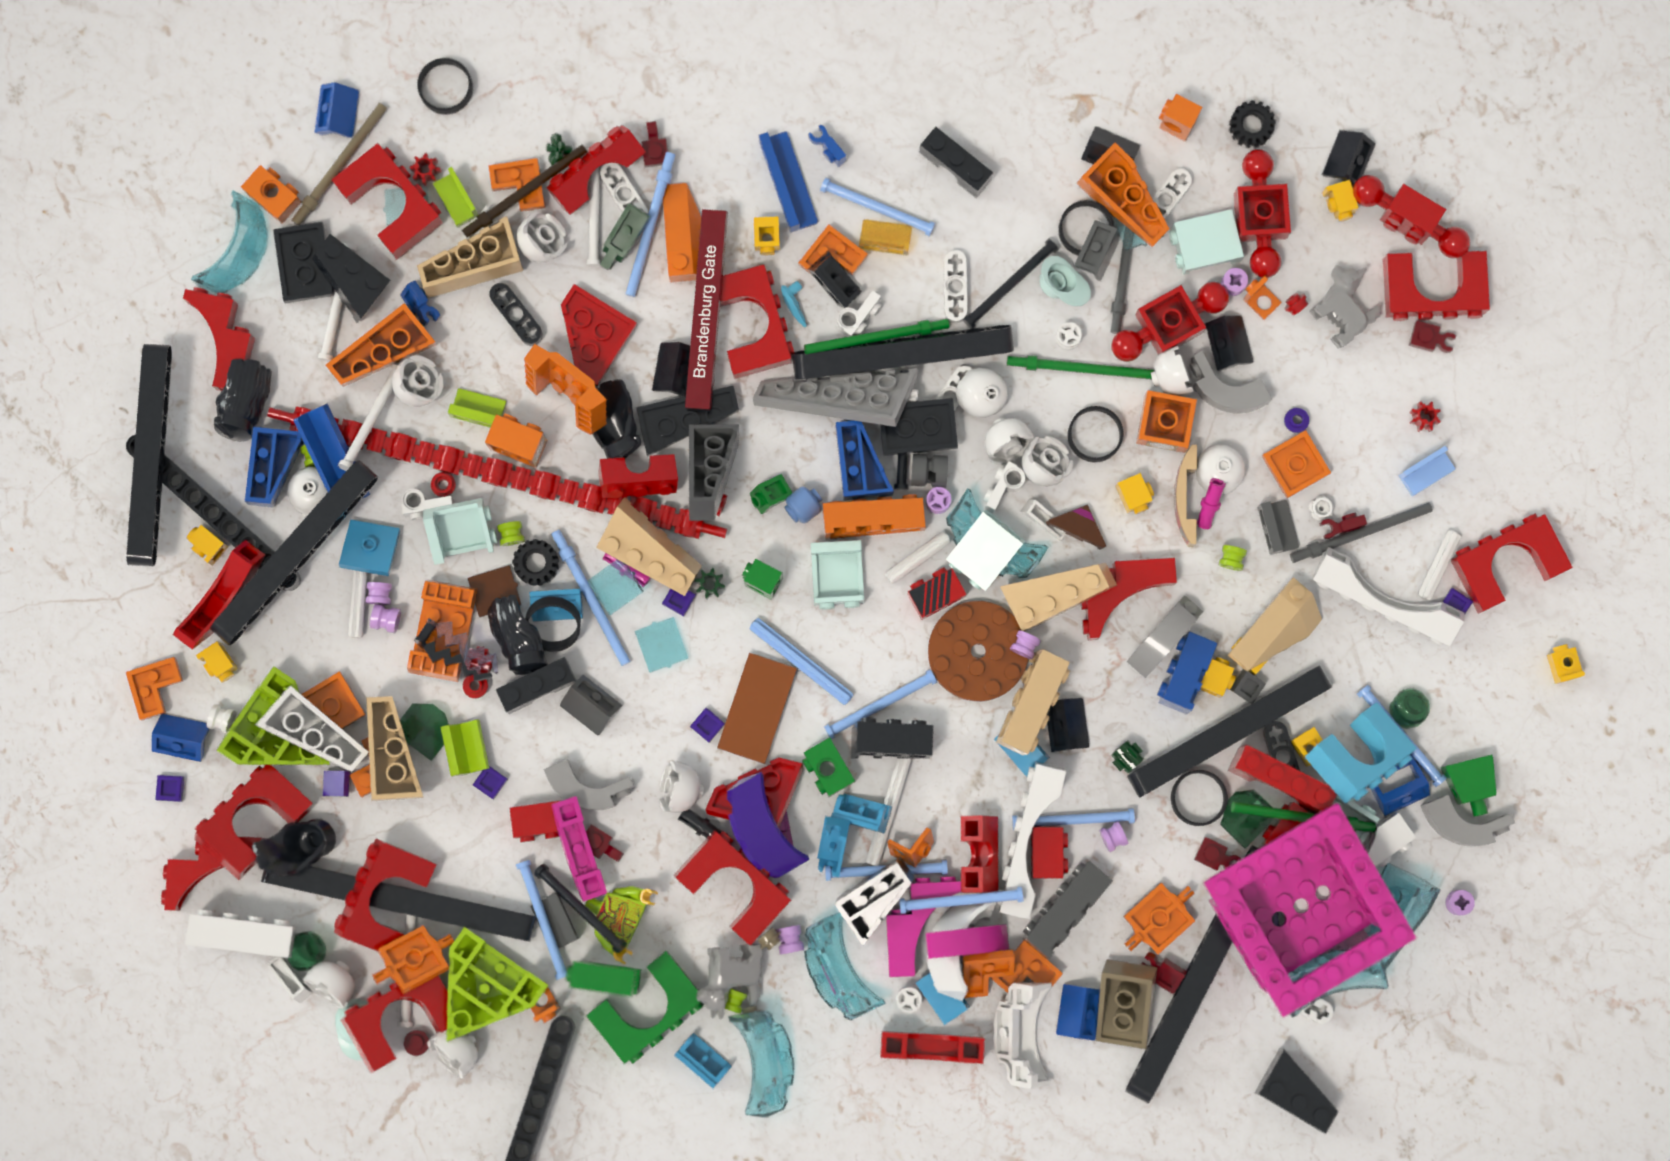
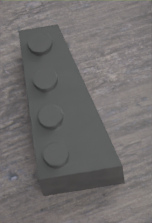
M739 424L689 425V521H715L739 446Z
M1090 861L1086 864L1081 862L1074 869L1072 874L1075 877L1068 884L1065 881L1055 892L1058 895L1053 903L1048 901L1039 911L1042 914L1036 923L1032 920L1022 931L1026 934L1023 940L1046 959L1051 958L1055 953L1053 951L1055 947H1058L1069 936L1071 928H1074L1087 913V909L1096 903L1113 882Z

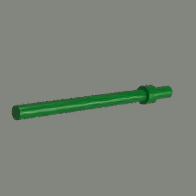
M948 319L932 322L923 320L918 321L915 325L804 344L805 354H811L916 334L921 336L928 335L932 331L949 329L950 325Z
M1027 355V357L1007 356L1006 366L1026 367V370L1032 371L1047 369L1151 380V373L1155 372V370L1038 359V356Z
M1232 802L1231 804L1232 812L1297 822H1305L1316 815L1239 802ZM1346 816L1354 832L1357 830L1375 832L1376 824L1374 822L1360 821L1357 817Z

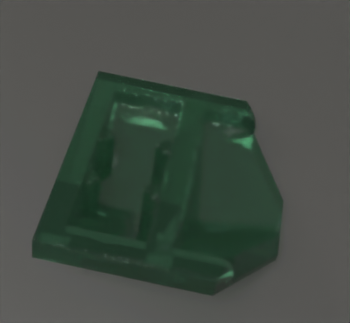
M413 703L400 719L406 742L432 761L444 746L441 727L449 725L445 713L434 704Z
M1254 789L1236 791L1229 798L1220 824L1245 849L1275 819L1231 811L1232 802L1272 807Z

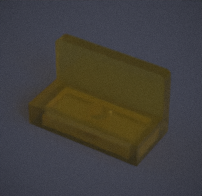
M865 219L862 223L859 247L863 250L908 256L912 227Z

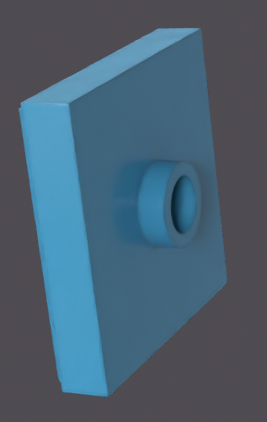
M350 520L339 561V568L389 576L400 535V528Z

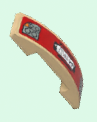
M1191 445L1185 453L1178 468L1174 486L1175 516L1180 533L1188 547L1196 545L1197 519H1186L1187 473H1194L1197 470V445Z

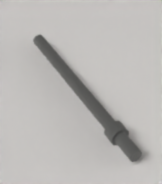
M1126 226L1115 302H1112L1111 306L1113 316L1110 332L1114 334L1121 331L1122 316L1125 315L1127 306L1124 302L1134 232Z
M1428 502L1318 543V541L1308 544L1307 548L1291 553V561L1295 563L1309 557L1312 559L1323 555L1322 552H1325L1328 547L1333 549L1433 512L1432 506Z

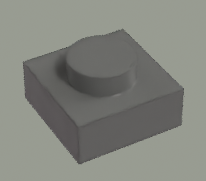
M1243 669L1230 690L1253 704L1266 683Z

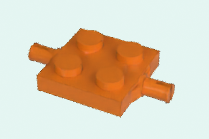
M1159 883L1123 916L1132 926L1135 933L1124 945L1132 951L1143 942L1159 955L1195 922V919L1187 912L1184 904L1195 894L1193 890L1187 886L1176 896L1169 892L1162 883Z
M423 925L379 948L378 952L385 963V969L372 974L375 983L379 984L391 977L398 984L402 993L405 994L448 971L449 966L442 956V949L452 945L454 939L451 934H448L436 941V939L429 935Z

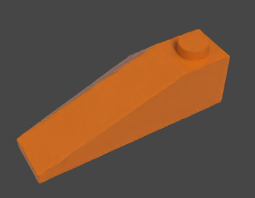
M1114 143L1078 180L1077 184L1094 201L1103 205L1110 214L1153 247L1169 230V227L1157 204L1149 194L1145 181L1141 179L1133 159Z
M687 183L667 184L663 197L669 280L670 282L696 280L701 215Z

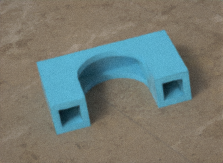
M1377 702L1362 712L1350 724V727L1370 749L1374 765L1365 764L1355 759L1333 734L1317 744L1305 756L1345 804L1353 798L1356 801L1360 800L1369 792L1367 790L1368 787L1373 790L1383 782L1381 777L1384 776L1387 780L1398 770L1396 766L1403 768L1412 760L1410 755L1417 749Z

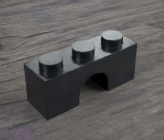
M936 126L920 144V154L935 166H943L956 177L957 183L975 198L979 196L992 180L993 172Z
M563 657L495 690L506 713L511 714L532 704L533 701L544 695L556 693L573 685L577 680L567 659Z

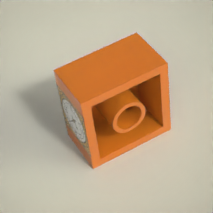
M1147 390L1144 395L1136 444L1185 453L1189 447L1197 399Z
M504 413L503 417L496 414L485 443L491 451L537 468L547 444V439L540 427L531 423H527L524 426L518 422L517 418Z

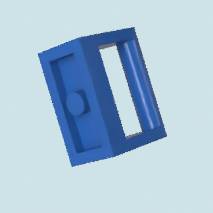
M1410 755L1412 760L1403 768L1410 766L1415 780L1384 794L1378 786L1371 790L1384 816L1430 796L1429 782L1412 755Z

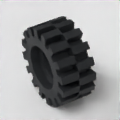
M1251 100L1250 103H1247L1246 101L1233 112L1229 121V132L1233 134L1232 138L1234 141L1238 140V145L1245 144V148H1250V146L1258 148L1259 145H1264L1270 139L1275 129L1276 119H1273L1275 115L1273 112L1270 113V107L1268 105L1266 107L1263 106L1264 102L1259 101V103H1255V100ZM1248 116H1255L1261 121L1262 127L1260 131L1250 133L1245 130L1243 120Z
M533 539V541L527 540L523 545L520 544L518 546L519 549L514 552L512 564L514 565L515 573L523 582L532 586H541L543 583H549L550 579L556 576V571L559 569V558L550 544L543 540ZM539 553L544 556L546 563L541 571L532 572L527 568L526 561L531 554Z

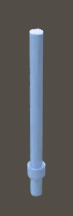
M666 152L662 168L658 170L656 181L658 182L648 213L651 218L644 228L625 295L631 297L636 295L667 184H670L673 175L671 174L675 154Z
M560 530L553 532L551 535L560 550L558 554L563 562L566 561L621 666L628 664L631 661L574 557L576 553L572 546H568Z

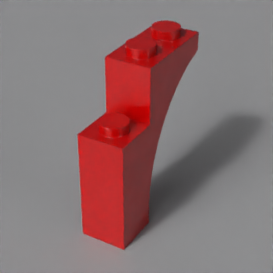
M194 287L193 290L185 289L183 299L203 315L212 331L217 356L212 386L217 391H222L227 381L231 360L243 359L246 361L250 359L255 338L246 328L235 326L234 330H232L238 304L232 299L233 296L218 292L217 296L208 294V290Z
M246 540L234 548L209 590L190 614L176 627L173 636L192 650L214 633L210 630L212 623L254 577L265 554Z
M1175 558L1115 561L1112 564L1113 568H1109L1117 586L1081 603V610H1086V619L1082 620L1083 635L1087 634L1088 640H1098L1111 612L1122 601L1135 593L1154 587L1174 586L1177 583Z
M239 837L252 850L254 842L266 839L261 837ZM197 841L195 844V855H199L198 860L168 859L167 864H164L163 879L166 880V890H162L161 904L164 905V910L180 911L188 894L201 880L213 872L224 868Z

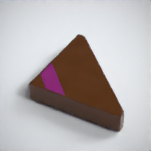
M1088 504L1046 521L1047 526L1060 529L1073 538L1096 546L1099 550L1106 547Z

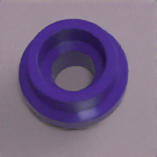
M1293 408L1286 413L1284 424L1289 431L1300 433L1308 427L1309 416L1305 410ZM1294 416H1299L1301 418L1300 424H1295L1293 422Z

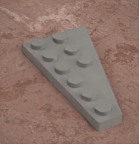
M918 368L909 369L908 373L895 374V370H888L884 375H872L869 372L832 375L830 379L817 380V377L808 378L807 381L793 382L791 379L761 381L753 396V403L755 406L896 427L917 380Z

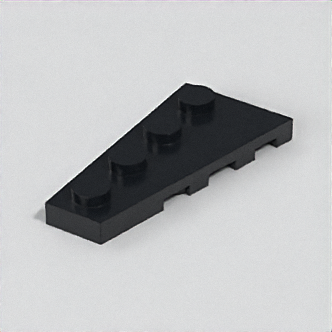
M734 386L713 390L711 410L685 408L686 396L636 407L647 457L689 437V425H713L739 412Z

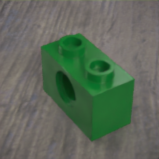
M756 558L753 564L748 562L742 573L745 587L772 600L783 580L782 572Z
M831 738L804 752L806 758L802 762L809 773L814 771L818 780L815 781V784L822 795L827 793L828 797H831L855 783L853 776ZM822 763H832L835 767L834 773L830 776L823 775L820 772Z

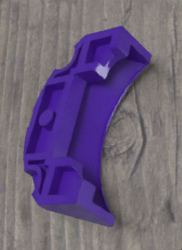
M762 772L739 780L727 791V800L732 805L733 810L732 814L729 815L733 833L744 854L757 869L764 868L769 872L770 877L779 878L810 860L808 855L796 849L778 828L769 809Z

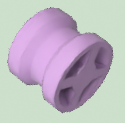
M1231 268L1225 273L1221 284L1226 287L1230 296H1237L1247 286L1248 276L1240 268Z
M943 487L932 488L926 498V506L929 511L934 514H942L949 509L951 495L948 490Z
M367 582L366 588L369 590V594L366 597L365 603L391 605L389 592L392 590V584Z
M1018 630L1016 634L1017 640L1011 645L1010 650L1032 660L1035 655L1034 649L1040 645L1041 640L1029 633Z
M1118 821L1113 823L1112 827L1108 829L1102 828L1099 830L1109 852L1114 851L1119 845L1125 846L1128 844L1126 835Z
M1466 890L1452 891L1445 900L1447 910L1454 915L1469 914L1475 904L1473 896Z

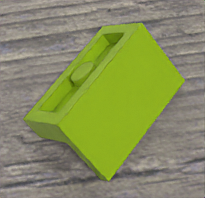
M450 167L448 168L450 174L434 182L433 185L458 228L475 219L478 213L455 171Z
M458 388L454 404H450L448 414L455 419L491 428L496 414L503 416L506 401Z
M479 719L441 727L451 776L467 775L490 769Z

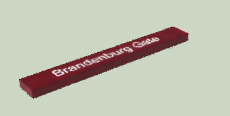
M702 209L685 408L711 410L728 221V212L724 210Z

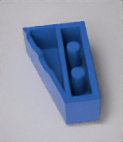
M854 420L836 422L835 430L843 501L893 496L894 490L889 483L862 422Z

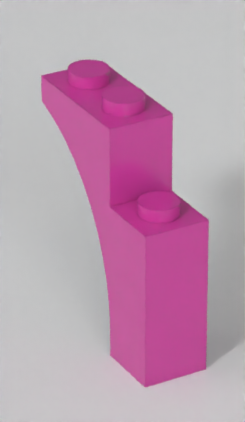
M940 877L941 882L930 883V878H915V883L910 885V898L915 900L953 896L961 892V881H956V877ZM936 908L911 910L910 915H907V913L901 914V910H891V915L886 916L889 977L915 976L917 940L924 923Z

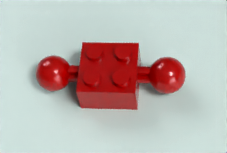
M1256 149L1246 154L1242 162L1243 172L1252 180V186H1240L1235 190V220L1240 242H1257V249L1252 253L1249 261L1252 272L1258 277L1263 278L1266 276L1270 278L1278 273L1282 263L1280 254L1272 248L1271 240L1287 239L1291 233L1287 184L1267 185V178L1274 169V161L1268 152Z
M1365 175L1355 182L1353 195L1357 203L1364 207L1378 205L1385 209L1379 220L1383 222L1384 227L1388 230L1398 231L1405 235L1404 238L1408 242L1422 246L1430 236L1438 241L1439 250L1448 258L1462 257L1469 250L1470 237L1464 229L1460 227H1449L1446 229L1438 224L1447 209L1409 186L1403 184L1394 197L1385 192L1384 184L1376 176Z
M1209 282L1200 288L1197 299L1190 301L1182 285L1140 307L1135 316L1143 329L1137 332L1132 330L1118 332L1113 337L1111 343L1114 356L1124 362L1133 361L1140 356L1143 345L1148 342L1152 343L1159 355L1161 352L1176 345L1181 346L1203 334L1206 326L1199 314L1204 311L1210 314L1223 311L1229 302L1228 290L1218 282Z

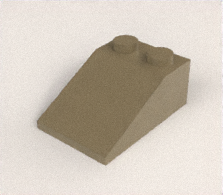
M1106 960L1101 975L1096 1041L1141 1049L1147 1048L1157 967Z

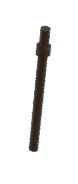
M580 145L492 209L477 215L475 221L461 230L465 237L468 238L482 227L486 228L491 225L493 219L564 170L572 161L588 153L586 148Z

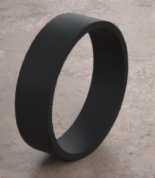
M439 58L429 62L421 70L418 76L417 89L421 100L427 108L435 113L448 115L462 110L469 103L473 93V83L468 70L463 64L451 58ZM440 65H453L460 68L467 75L469 81L468 91L464 99L457 105L449 108H439L431 105L422 94V83L425 76L430 70Z
M1091 200L1075 202L1061 216L1058 227L1059 238L1063 246L1079 256L1081 250L1071 246L1065 239L1062 230L1063 220L1073 209L1088 206L1102 212L1107 218L1109 225L1114 227L1111 214L1098 202Z
M1090 406L1082 409L1073 417L1068 428L1070 448L1079 458L1088 462H1102L1111 458L1118 451L1123 441L1124 431L1120 419L1113 411L1102 406ZM1091 411L1103 412L1109 415L1117 424L1119 442L1115 450L1103 457H1090L1081 453L1074 445L1071 435L1072 426L1075 420L1084 413Z
M555 596L544 597L535 601L529 607L525 619L529 621L533 613L544 607H559L571 613L576 620L577 628L570 637L556 642L541 639L544 651L557 652L565 650L572 646L579 637L581 626L579 611L574 604L564 598Z
M1194 770L1182 775L1175 782L1170 797L1173 811L1177 817L1193 826H1205L1217 821L1223 815L1228 803L1227 790L1222 780L1215 774L1205 770ZM1199 773L1210 776L1219 784L1223 793V804L1220 812L1215 818L1205 823H1196L1186 819L1176 806V789L1179 783L1191 774Z

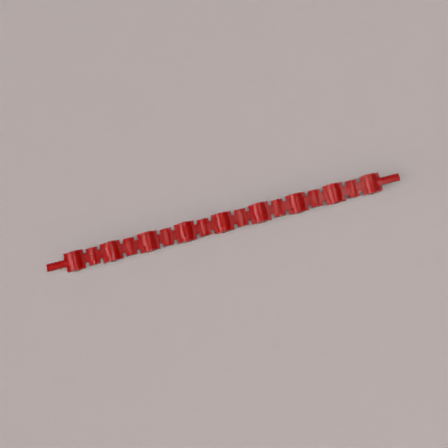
M296 406L294 413L270 407L267 417L291 423L289 430L298 431L294 419L311 409ZM335 418L347 446L351 447L362 423L343 419L341 425L339 424L340 419ZM372 428L364 442L367 445V450L382 454V450L385 449V456L399 461L411 463L412 457H415V463L430 466V463L434 462L433 469L459 476L460 470H464L463 476L478 479V476L482 475L481 482L493 486L507 488L509 482L512 483V489L526 492L528 487L531 488L530 495L542 499L555 501L556 495L560 496L559 501L572 505L577 500L579 501L577 507L591 512L603 514L604 509L607 508V514L613 515L617 506L624 498H602L601 488L598 485L584 483L583 488H579V482L567 479L564 480L563 484L560 483L561 476L545 471L536 470L534 476L531 475L532 470L517 466L516 471L512 470V463L500 459L487 457V461L484 463L483 457L468 454V457L465 458V451L451 446L439 444L438 450H435V444L420 441V444L416 445L417 438L402 433L391 432L390 437H386L387 431ZM632 496L630 505L639 513L645 514L649 522L656 521V527L671 530V526H675L674 533L699 539L701 532L722 538L726 537L727 528L704 523V521H689V510L680 508L679 514H676V508L661 504V508L657 509L658 502L643 497Z

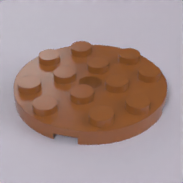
M985 601L962 603L947 611L934 626L928 644L930 668L938 683L952 695L969 701H989L1009 692L1022 677L1028 662V658L1010 650L1011 645L1017 640L1016 634L1018 630L1021 631L1014 615L997 604ZM974 645L984 646L985 655L982 658L972 656L971 648Z

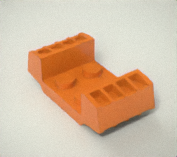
M534 344L524 358L525 384L535 395H538L551 383L558 393L567 395L575 405L576 427L591 435L607 424V400L595 388V381L558 352H548Z
M426 580L421 599L424 601L416 636L419 635L426 623H430L435 629L426 641V644L435 641L436 652L450 648L451 657L461 654L464 660L477 589ZM415 643L414 650H410L407 669L411 674L459 682L463 664L458 663L445 666L444 658L432 663L424 648Z

